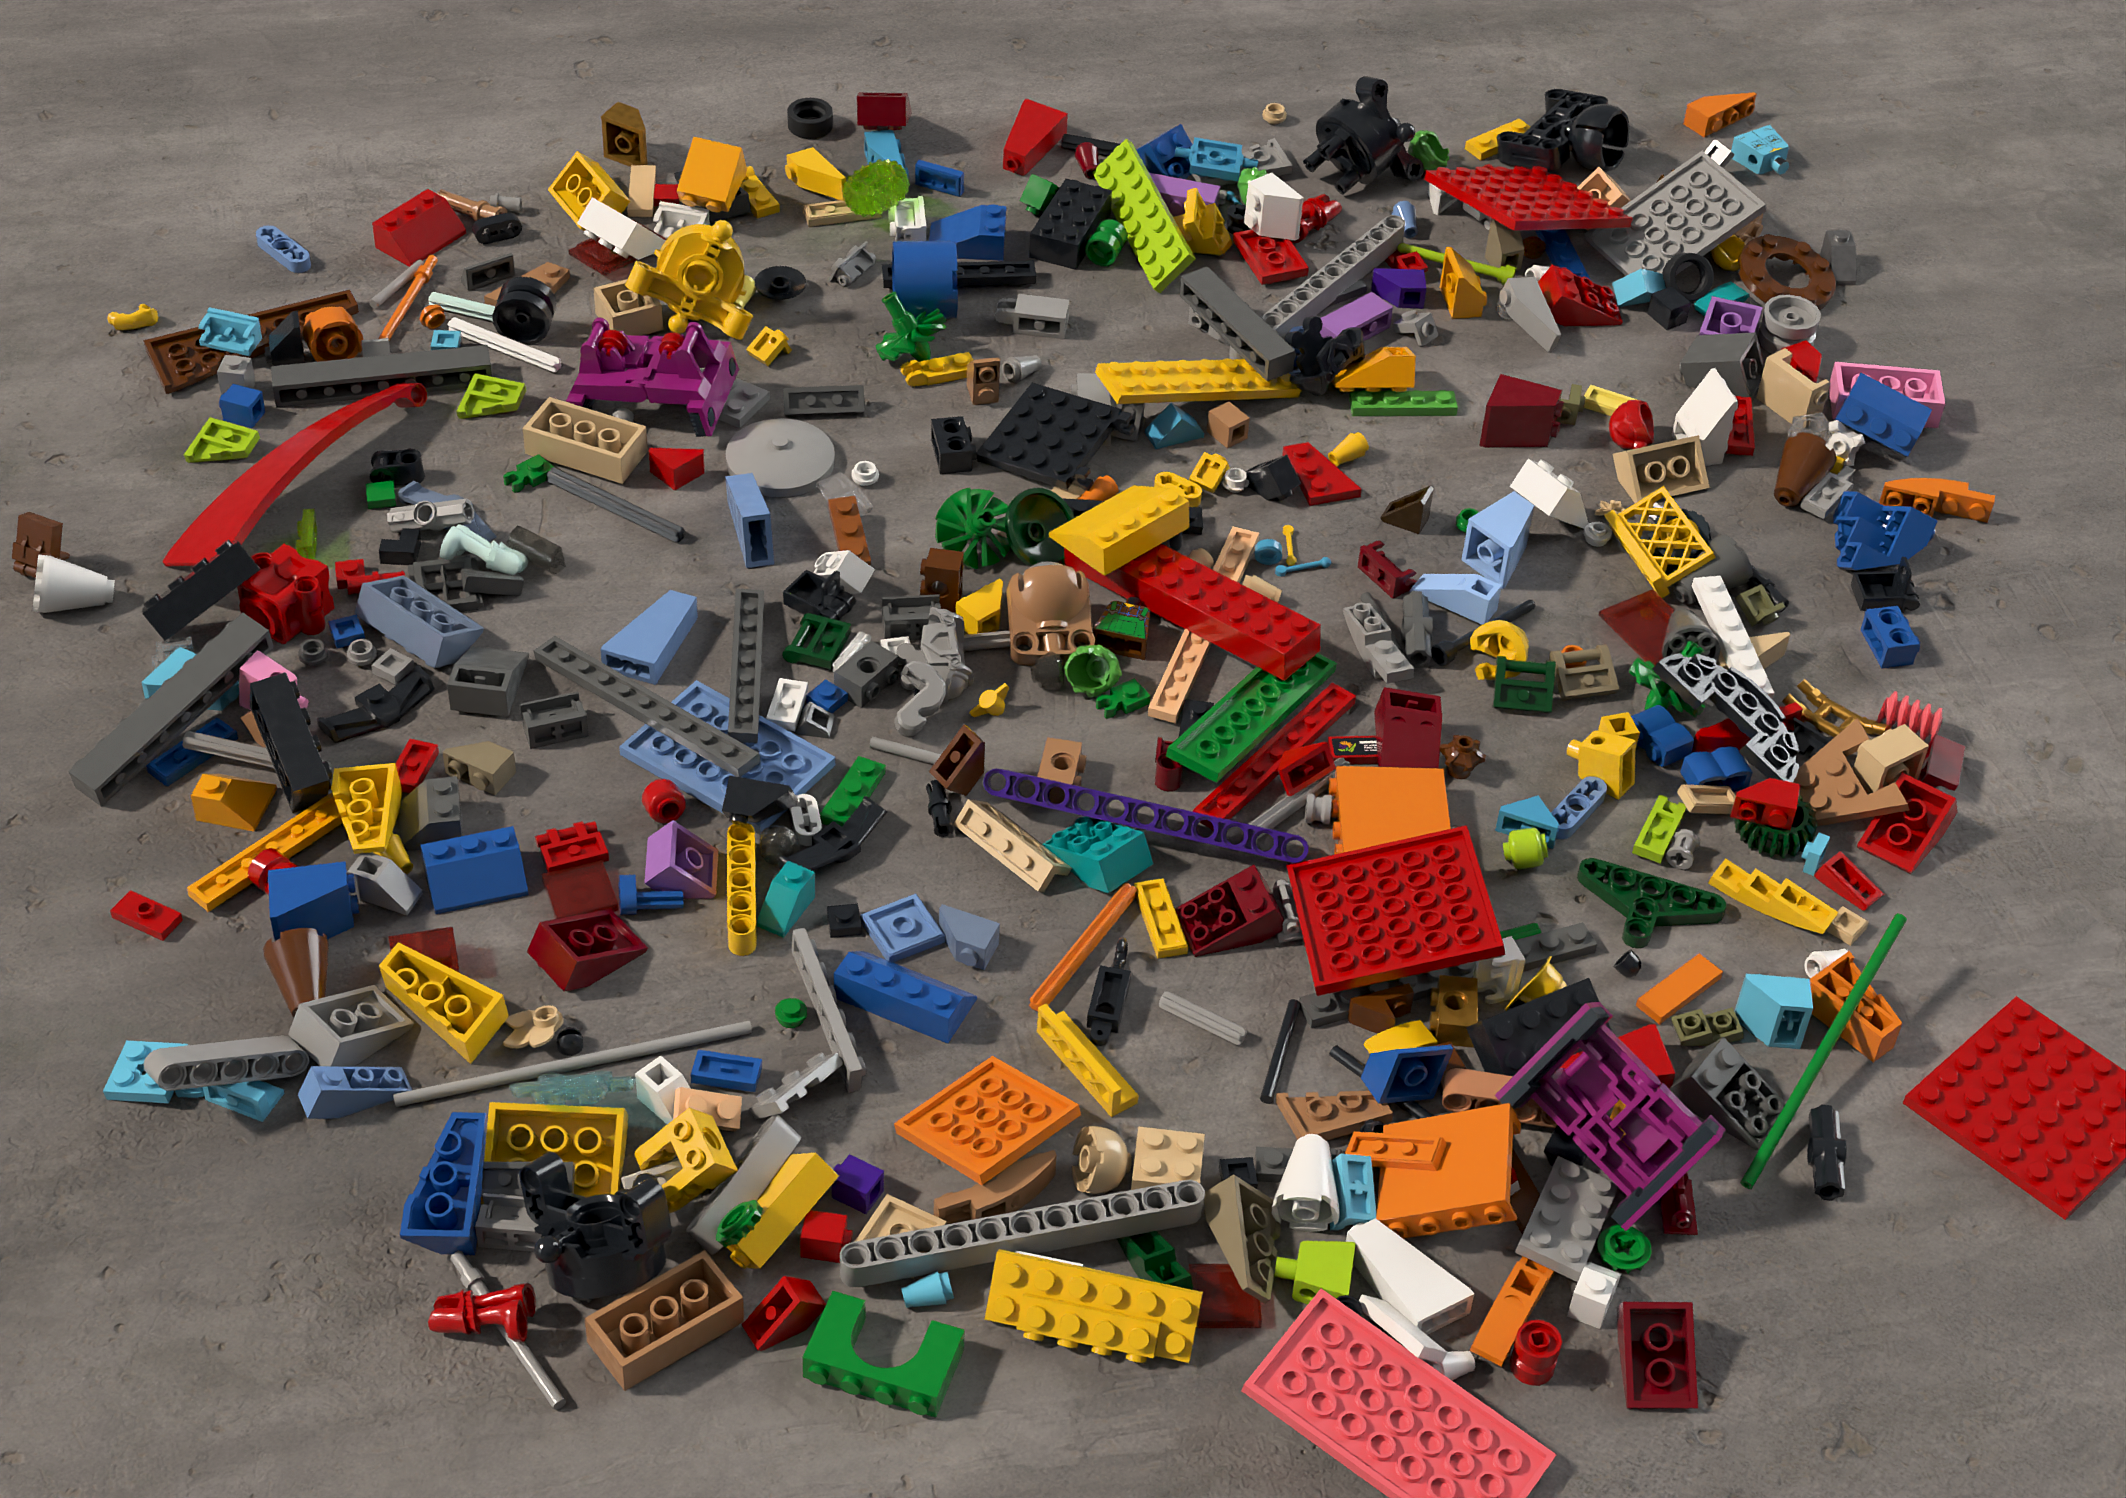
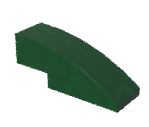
M1157 1231L1117 1238L1139 1279L1194 1290L1192 1276L1176 1261L1175 1249Z

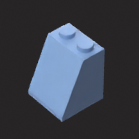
M1513 491L1469 518L1461 560L1485 578L1502 585L1501 589L1505 588L1527 547L1535 505Z

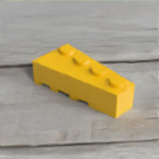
M399 942L379 965L385 987L470 1064H472L509 1017L502 994Z

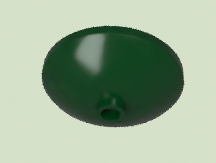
M1030 488L1015 496L1009 504L1005 516L1006 536L1014 553L1028 566L1031 567L1037 563L1047 561L1064 565V547L1051 539L1049 532L1075 517L1068 504L1055 492L1045 488Z

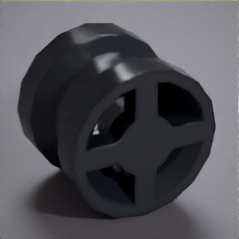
M1236 204L1228 208L1227 216L1229 219L1227 220L1226 229L1231 234L1251 229L1244 224L1246 205Z

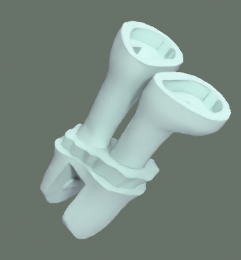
M461 524L450 528L440 549V558L445 560L461 556L467 551L483 559L486 562V568L508 575H516L522 572L528 565L527 557L523 553L509 548L503 542L498 544L493 540L490 543Z

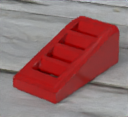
M1841 851L1825 862L1814 875L1822 884L1862 911L1868 909L1884 895ZM1855 885L1859 889L1855 890L1852 886ZM1864 892L1870 895L1866 899L1861 895Z

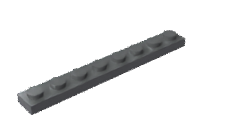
M736 588L728 735L741 743H758L764 590Z

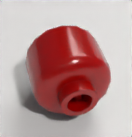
M657 779L651 782L642 794V803L645 810L658 823L666 824L672 820L676 821L685 810L686 800L684 795L671 780Z

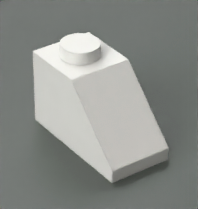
M1588 1262L1584 1266L1574 1290L1567 1317L1600 1329L1621 1278V1273Z

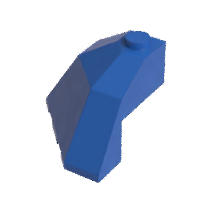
M1844 491L1833 514V523L1838 525V531L1834 534L1836 549L1840 550V556L1837 558V567L1847 570H1860L1900 564L1902 557H1906L1908 560L1927 546L1935 534V526L1938 521L1913 507L1883 506L1859 492Z

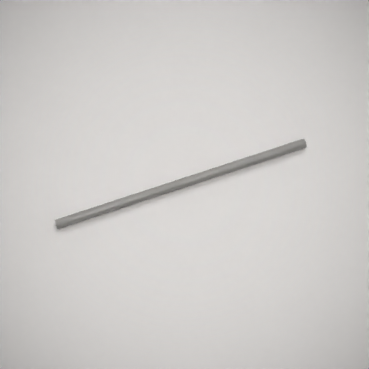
M744 1021L393 1094L395 1107L752 1033L750 1021Z

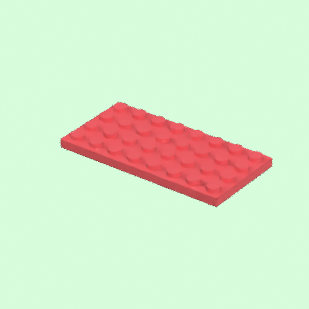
M1323 1289L1317 1292L1245 1382L1241 1390L1388 1498H1527L1556 1457L1554 1452L1428 1363L1417 1358L1404 1346Z

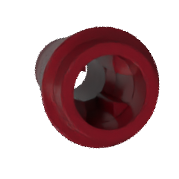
M1084 142L1077 146L1075 158L1085 177L1093 179L1095 177L1092 172L1096 171L1098 166L1099 152L1094 144Z

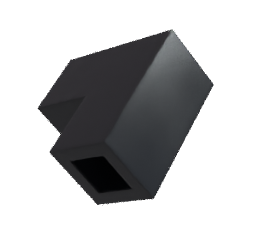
M402 528L399 540L381 539L379 547L380 564L413 565V562H417L421 546L420 529Z

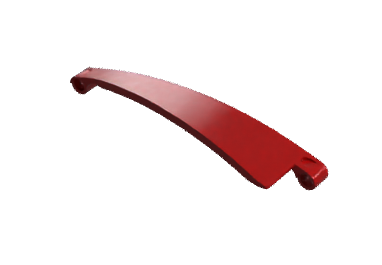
M408 383L391 386L327 415L279 445L236 479L197 517L163 559V564L165 566H194L203 558L210 560L217 555L215 549L227 540H230L231 543L238 540L242 545L270 505L320 453L349 430L379 411L389 407L392 403H395L400 408L424 406L427 401V391L424 385L421 383Z

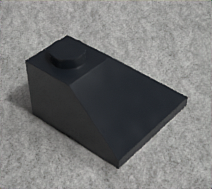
M729 775L722 812L729 818V822L737 825H747L748 821L757 823L796 806L798 798L788 785Z

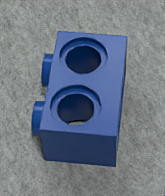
M1898 606L1866 609L1860 630L1880 667L1889 668L1913 665L1916 654L1920 650V641L1914 635L1909 626L1908 619L1903 616Z

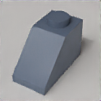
M942 904L939 908V927L945 935V942L955 961L985 970L999 945L1000 923Z

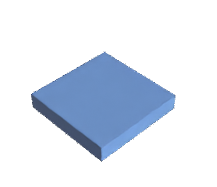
M917 894L860 915L861 924L884 958L890 962H896L945 943L944 933Z

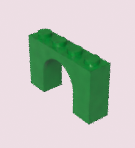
M832 1291L802 1357L803 1377L815 1384H827L840 1388L848 1394H860L873 1398L884 1405L893 1404L909 1409L917 1415L926 1414L936 1418L964 1351L965 1330L931 1320L922 1344L911 1360L896 1367H876L864 1362L853 1349L866 1320L865 1300Z

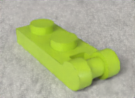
M1659 795L1634 844L1632 853L1661 864L1674 834L1686 815L1687 807L1682 802L1678 804L1668 801V797Z

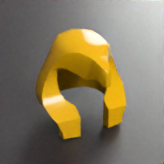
M1502 620L1487 622L1474 630L1470 637V647L1472 650H1479L1496 658L1497 656H1506L1507 660L1527 661L1529 640L1525 632L1511 622ZM1486 662L1479 664L1475 668L1478 680H1495L1494 665ZM1505 671V679L1516 677L1521 672Z

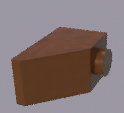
M963 724L929 770V773L947 790L967 796L984 774L985 742L967 725Z

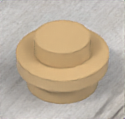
M1270 103L1263 110L1262 116L1268 123L1276 125L1285 121L1286 111L1283 105Z

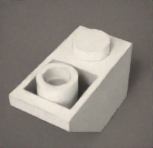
M846 550L822 554L815 563L816 569L814 573L827 579L834 571H839L840 586L843 585L844 591L854 594L863 591L875 569L851 551Z
M659 1056L635 1073L637 1098L666 1124H669L673 1120L675 1090L679 1087L690 1088L682 1073L662 1056Z

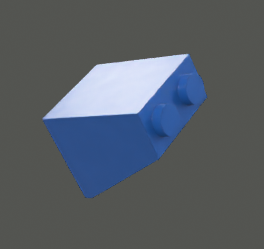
M346 861L268 870L270 921L274 941L281 938V932L297 928L316 929L318 935L323 937L324 933L327 939L354 927V914L359 913V902L357 895H351V893L356 892L354 873L348 874Z

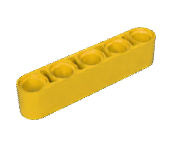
M749 823L747 825L732 824L727 830L728 947L733 954L738 956L753 953L757 945L755 830Z

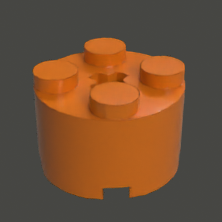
M324 307L309 313L305 318L303 339L317 362L354 358L363 350V335L352 316L343 307Z

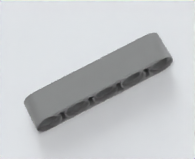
M281 1035L159 1048L153 1050L145 1058L144 1070L160 1088L172 1091L297 1076L307 1068L309 1056L292 1038Z
M778 1114L771 1116L761 1126L736 1160L735 1165L738 1171L716 1187L686 1229V1232L710 1255L715 1254L723 1247L716 1240L717 1229L722 1219L738 1204L750 1200H758L797 1146L801 1136Z

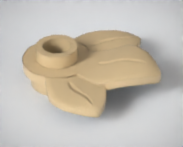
M549 1005L539 1007L535 1011L526 1010L513 1014L507 1018L505 1023L512 1027L514 1031L503 1041V1044L506 1047L516 1049L525 1047L528 1044L533 1048L542 1046L553 1038L554 1032L562 1026L563 1016L556 1007Z

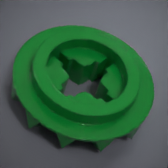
M756 1200L742 1202L735 1206L720 1222L716 1240L724 1247L737 1244L743 1237L746 1238L747 1234L754 1230L755 1224L760 1221L763 1208Z
M1614 1225L1606 1228L1599 1235L1596 1253L1601 1255L1602 1264L1609 1263L1614 1271L1619 1268L1624 1269L1629 1274L1633 1269L1642 1270L1643 1266L1650 1260L1652 1249L1648 1238L1638 1229L1630 1227L1625 1231L1620 1225ZM1618 1246L1622 1249L1630 1248L1629 1255L1625 1252L1617 1253Z

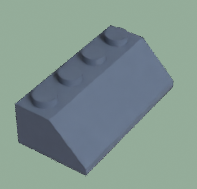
M404 575L362 583L355 615L357 614L368 626L374 627L385 634L386 638L403 646L407 652L415 654L424 660L430 667L441 668L442 666L456 663L483 633L484 628Z

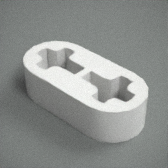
M799 794L796 795L798 798L797 805L790 808L794 837L799 844L812 846V836L822 830L817 801L813 796ZM801 808H805L807 813L802 814ZM804 826H809L811 832H806Z

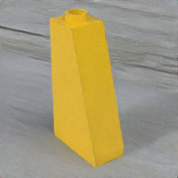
M817 1153L791 1154L757 1200L763 1211L760 1221L754 1226V1230H751L746 1238L740 1239L737 1244L727 1247L732 1252L730 1255L731 1259L743 1269H761L839 1175Z

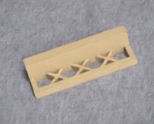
M968 799L953 824L1039 892H1045L1055 874L1068 876L1072 869L988 802Z

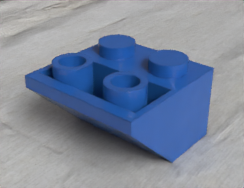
M1182 124L1169 129L1136 149L1149 173L1186 179L1192 175L1190 174L1191 164L1189 159L1174 157L1176 146L1190 149L1193 145Z

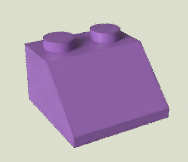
M1712 296L1699 335L1754 332L1757 335L1763 307Z
M674 820L648 837L644 884L654 891H683V899H712L716 896L718 849Z

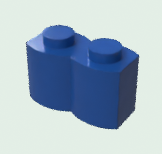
M1656 705L1631 716L1640 732L1637 745L1645 749L1648 758L1659 766L1664 767L1691 754L1694 743L1692 735L1684 726L1676 723L1672 715L1664 707Z
M1720 747L1711 753L1693 752L1684 758L1680 770L1688 785L1730 786L1733 792L1747 788L1753 774L1751 768L1736 747Z

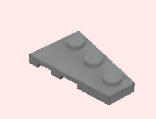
M821 1052L806 1062L808 1067L802 1072L795 1070L781 1079L783 1085L776 1090L773 1087L768 1088L756 1096L758 1102L749 1108L755 1120L783 1113L789 1108V1103L807 1094L805 1086L810 1088L822 1082L844 1064L838 1053L825 1056Z

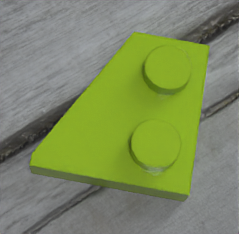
M475 373L456 411L459 419L516 411L527 391L525 383Z
M209 417L184 453V457L188 463L247 458L259 441L260 436L256 430Z

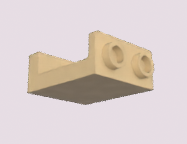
M1784 348L1766 358L1757 399L1802 432L1811 426H1816L1822 420L1825 401L1829 395L1830 382L1825 379L1819 383H1814L1790 366L1793 353Z

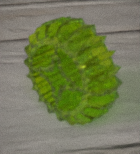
M878 159L877 162L872 163L870 161L868 165H862V168L859 170H854V174L848 176V181L843 184L844 189L842 192L845 202L851 211H854L856 215L861 214L862 217H866L868 214L873 217L876 213L882 215L883 211H890L891 207L898 206V201L904 200V195L909 192L908 187L910 184L905 169L902 168L901 164H898L897 161H890V159L884 161Z

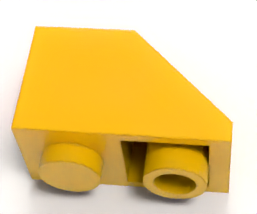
M1000 578L956 602V614L963 617L964 631L967 634L988 633L999 630L1003 598V581Z

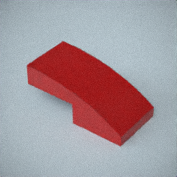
M1396 250L1385 259V262L1392 269L1428 271V266L1417 251L1403 254Z

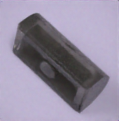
M518 525L508 536L506 546L523 553L527 557L528 562L551 574H557L566 567L562 547Z

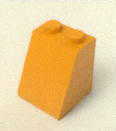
M693 136L677 188L679 200L690 207L698 205L706 207L712 212H729L747 172L742 148Z

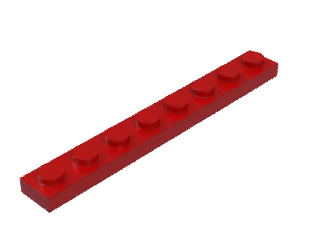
M1332 682L1197 805L1193 812L1230 820L1279 775L1278 767L1284 751L1311 745L1355 704L1356 695ZM1200 821L1201 824L1214 831V826L1210 821Z

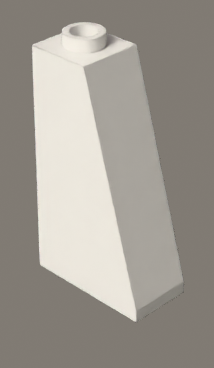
M1375 1218L1367 1223H1358L1347 1232L1346 1242H1355L1353 1264L1381 1300L1387 1301L1426 1335L1470 1314L1474 1298L1473 1291Z

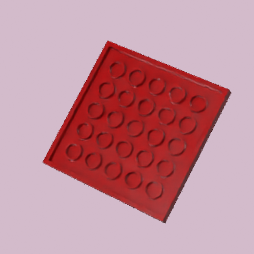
M1497 166L1495 170L1485 167H1476L1475 170L1464 167H1457L1456 170L1438 167L1437 170H1426L1424 178L1430 184L1514 231L1630 228L1633 219L1624 214L1623 209L1609 206L1608 201L1594 198L1593 193L1579 190L1576 184L1563 181L1561 176L1550 174L1546 168L1541 166H1533V169L1521 166L1508 169Z
M1467 825L1286 865L1317 996L1506 955Z
M2017 996L1907 1093L1903 1104L2064 1220H2067L2126 1162V1071Z

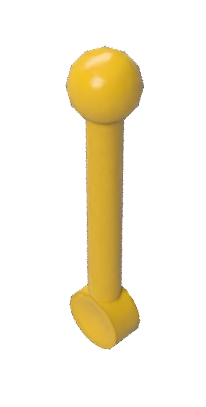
M1285 525L1282 531L1286 536L1288 551L1286 563L1288 566H1294L1297 562L1296 557L1293 556L1291 535H1293L1294 528L1291 525Z

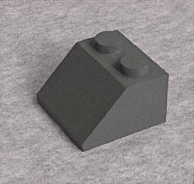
M457 776L426 779L401 800L399 829L400 838L406 851L421 850V844L463 836Z

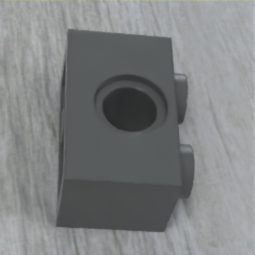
M871 640L834 671V685L848 693V701L862 708L870 700H874L884 688L897 680L899 676L898 655Z

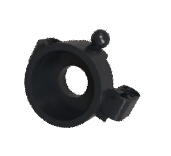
M548 1151L520 1169L519 1178L525 1208L530 1219L538 1224L534 1228L535 1233L541 1234V1238H539L534 1246V1254L539 1261L545 1263L549 1284L556 1292L565 1296L583 1299L610 1297L636 1289L652 1280L661 1272L666 1263L664 1242L670 1237L672 1226L664 1189L654 1175L650 1173L638 1175L633 1181L632 1188L620 1189L615 1195L602 1194L584 1197L570 1192L566 1167L562 1159L554 1152Z

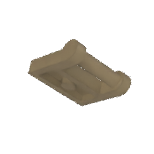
M1606 644L1597 645L1594 649L1564 653L1560 650L1550 652L1549 660L1556 662L1555 676L1562 701L1618 692L1619 686L1610 651ZM1591 660L1600 662L1599 665L1566 669L1565 666L1568 663Z

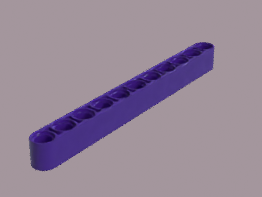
M992 769L985 774L983 779L985 790L994 796L1260 856L1298 863L1303 861L1309 852L1307 841L1296 834L1005 769ZM997 773L1002 774L1006 779V785L1000 791L994 790L991 786V778ZM1026 780L1032 781L1036 787L1034 795L1029 798L1024 797L1020 792V786ZM1056 786L1062 788L1065 792V799L1060 804L1053 803L1049 797L1050 791ZM1085 793L1091 794L1095 800L1094 807L1089 811L1083 810L1079 805V799ZM1113 800H1119L1124 804L1125 810L1120 817H1113L1108 811V806ZM1144 806L1150 807L1154 812V819L1149 824H1143L1138 819V812ZM1173 813L1180 814L1184 819L1183 828L1178 831L1170 829L1167 824L1169 816ZM1208 820L1213 824L1214 832L1210 837H1202L1198 834L1197 826L1200 821ZM1233 826L1243 830L1244 838L1239 844H1232L1227 839V831ZM1262 833L1270 834L1273 837L1274 845L1268 851L1259 849L1256 844L1258 836ZM1292 840H1298L1304 846L1303 854L1297 858L1289 856L1286 851L1287 844Z

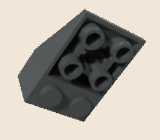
M472 646L454 664L448 680L447 688L450 710L509 717L529 653Z
M1724 1037L1702 1049L1670 1088L1693 1114L1704 1120L1712 1115L1726 1129V1133L1756 1150L1763 1144L1786 1104Z

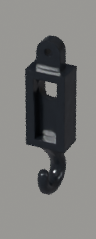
M1124 937L1118 939L1112 967L1100 965L1087 1014V1028H1091L1090 1041L1096 1046L1106 1045L1111 1032L1118 1033L1131 979V971L1124 970L1128 952V941ZM1106 1005L1112 1007L1115 1012L1113 1015L1097 1012L1100 1006Z

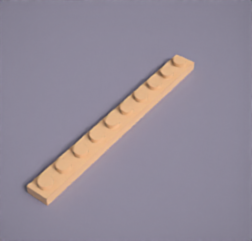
M1233 526L1213 570L1240 583L1255 550V545L1258 543L1259 533ZM1187 629L1184 630L1148 707V716L1176 723L1184 706L1185 699H1187L1211 647V642Z

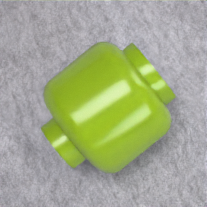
M1537 828L1513 830L1508 835V842L1503 843L1505 861L1511 860L1516 869L1539 867L1543 864L1544 858H1548L1545 833L1540 834Z

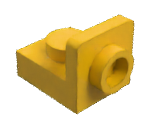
M767 326L764 327L746 349L750 356L766 366H769L782 350L787 354L792 351L787 343L788 337L780 330L773 331Z
M1204 452L1190 475L1189 481L1198 484L1202 489L1214 493L1226 471L1230 469L1228 461L1219 454L1211 455Z

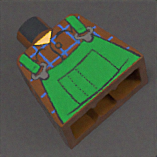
M1129 597L1126 603L1111 601L1093 628L1094 645H1102L1117 655L1145 660L1150 609L1143 607L1142 601L1137 597Z

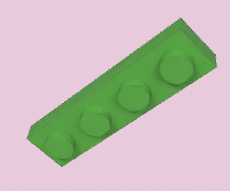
M1363 390L1353 391L1349 394L1352 416H1456L1458 409L1454 391L1414 390L1395 392L1388 390L1369 392Z

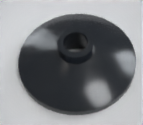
M773 266L757 274L755 277V287L758 293L764 297L785 300L800 295L806 287V279L800 271L792 267Z

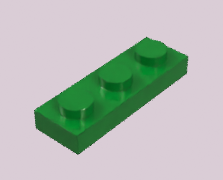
M858 756L820 813L821 823L829 825L835 821L842 827L863 802V797L867 796L870 798L886 773V765Z

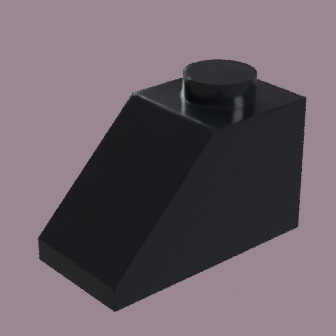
M292 311L269 335L270 346L265 347L267 363L272 362L273 366L305 363L298 311Z
M1288 455L1257 464L1245 471L1247 480H1249L1248 487L1266 500L1278 497L1279 501L1293 495L1292 489L1301 484Z

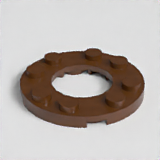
M1766 234L1749 241L1739 255L1737 263L1740 265L1739 275L1741 280L1757 298L1765 303L1778 295H1794L1811 301L1821 310L1829 303L1835 292L1836 280L1829 262L1811 249L1810 245L1806 242H1798L1790 238ZM1773 257L1782 261L1793 260L1794 265L1799 264L1807 271L1805 275H1809V285L1800 289L1781 285L1768 274L1765 262L1768 259H1773Z

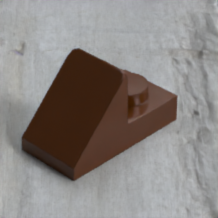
M1407 983L1353 997L1350 1000L1348 1021L1350 1024L1376 1034L1392 1028L1395 1025V1018L1411 1013L1414 991L1410 984Z

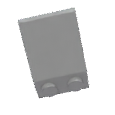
M375 985L299 1004L288 1035L319 1066L354 1067L412 1029L414 1022Z

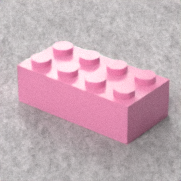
M1844 362L1834 363L1829 387L1833 419L1837 416L1859 374L1863 373L1932 409L1924 428H1938L1945 407L1940 371Z

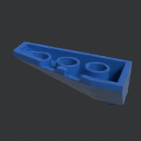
M451 1113L434 1146L435 1151L427 1167H423L419 1175L420 1180L414 1192L409 1194L404 1204L400 1230L401 1239L439 1254L453 1255L457 1251H462L464 1255H475L477 1245L475 1225L481 1208L487 1125L486 1113Z

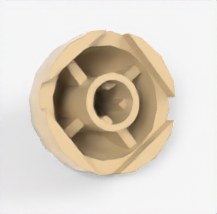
M1099 1126L1081 1128L1073 1148V1155H1079L1078 1166H1072L1074 1184L1080 1192L1092 1194L1106 1193L1116 1188L1122 1182L1125 1174L1130 1171L1132 1164L1131 1155L1127 1152V1147L1121 1136L1113 1130Z

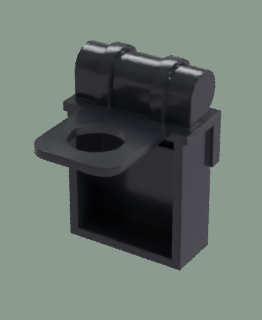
M1906 557L1901 558L1898 571L1855 572L1853 574L1851 588L1860 611L1898 606L1901 612L1904 613L1905 607L1910 611L1919 608V595L1915 592L1914 583L1911 580L1912 571ZM1904 567H1905V570H1906V574H1903V568H1904Z
M805 570L783 591L784 605L803 614L811 613L838 621L842 619L843 615L850 612L856 604L855 597L844 591L843 585L840 586V572L837 570L827 579Z

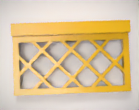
M1664 486L1619 514L1611 510L1604 515L1612 532L1660 599L1670 594L1667 587L1716 558L1713 551ZM1663 497L1665 498L1666 502L1663 508H1652L1655 502ZM1636 514L1642 515L1639 523H1628L1627 521ZM1649 515L1660 516L1657 524H1646ZM1667 516H1677L1676 525H1664ZM1643 531H1654L1652 539H1641ZM1661 532H1673L1670 541L1659 540ZM1679 533H1691L1688 542L1677 541ZM1656 547L1667 548L1664 557L1653 556ZM1674 548L1685 549L1682 558L1671 557ZM1692 549L1705 552L1696 559L1689 558ZM1668 564L1679 565L1678 570L1668 576L1665 574Z

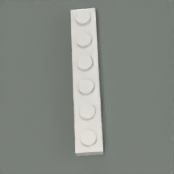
M1721 576L1694 578L1692 588L1712 632L1718 638L1720 650L1728 668L1733 667L1745 674L1773 700L1775 694Z

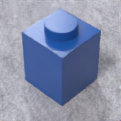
M232 384L219 399L223 421L253 428L265 414L263 394L259 390Z

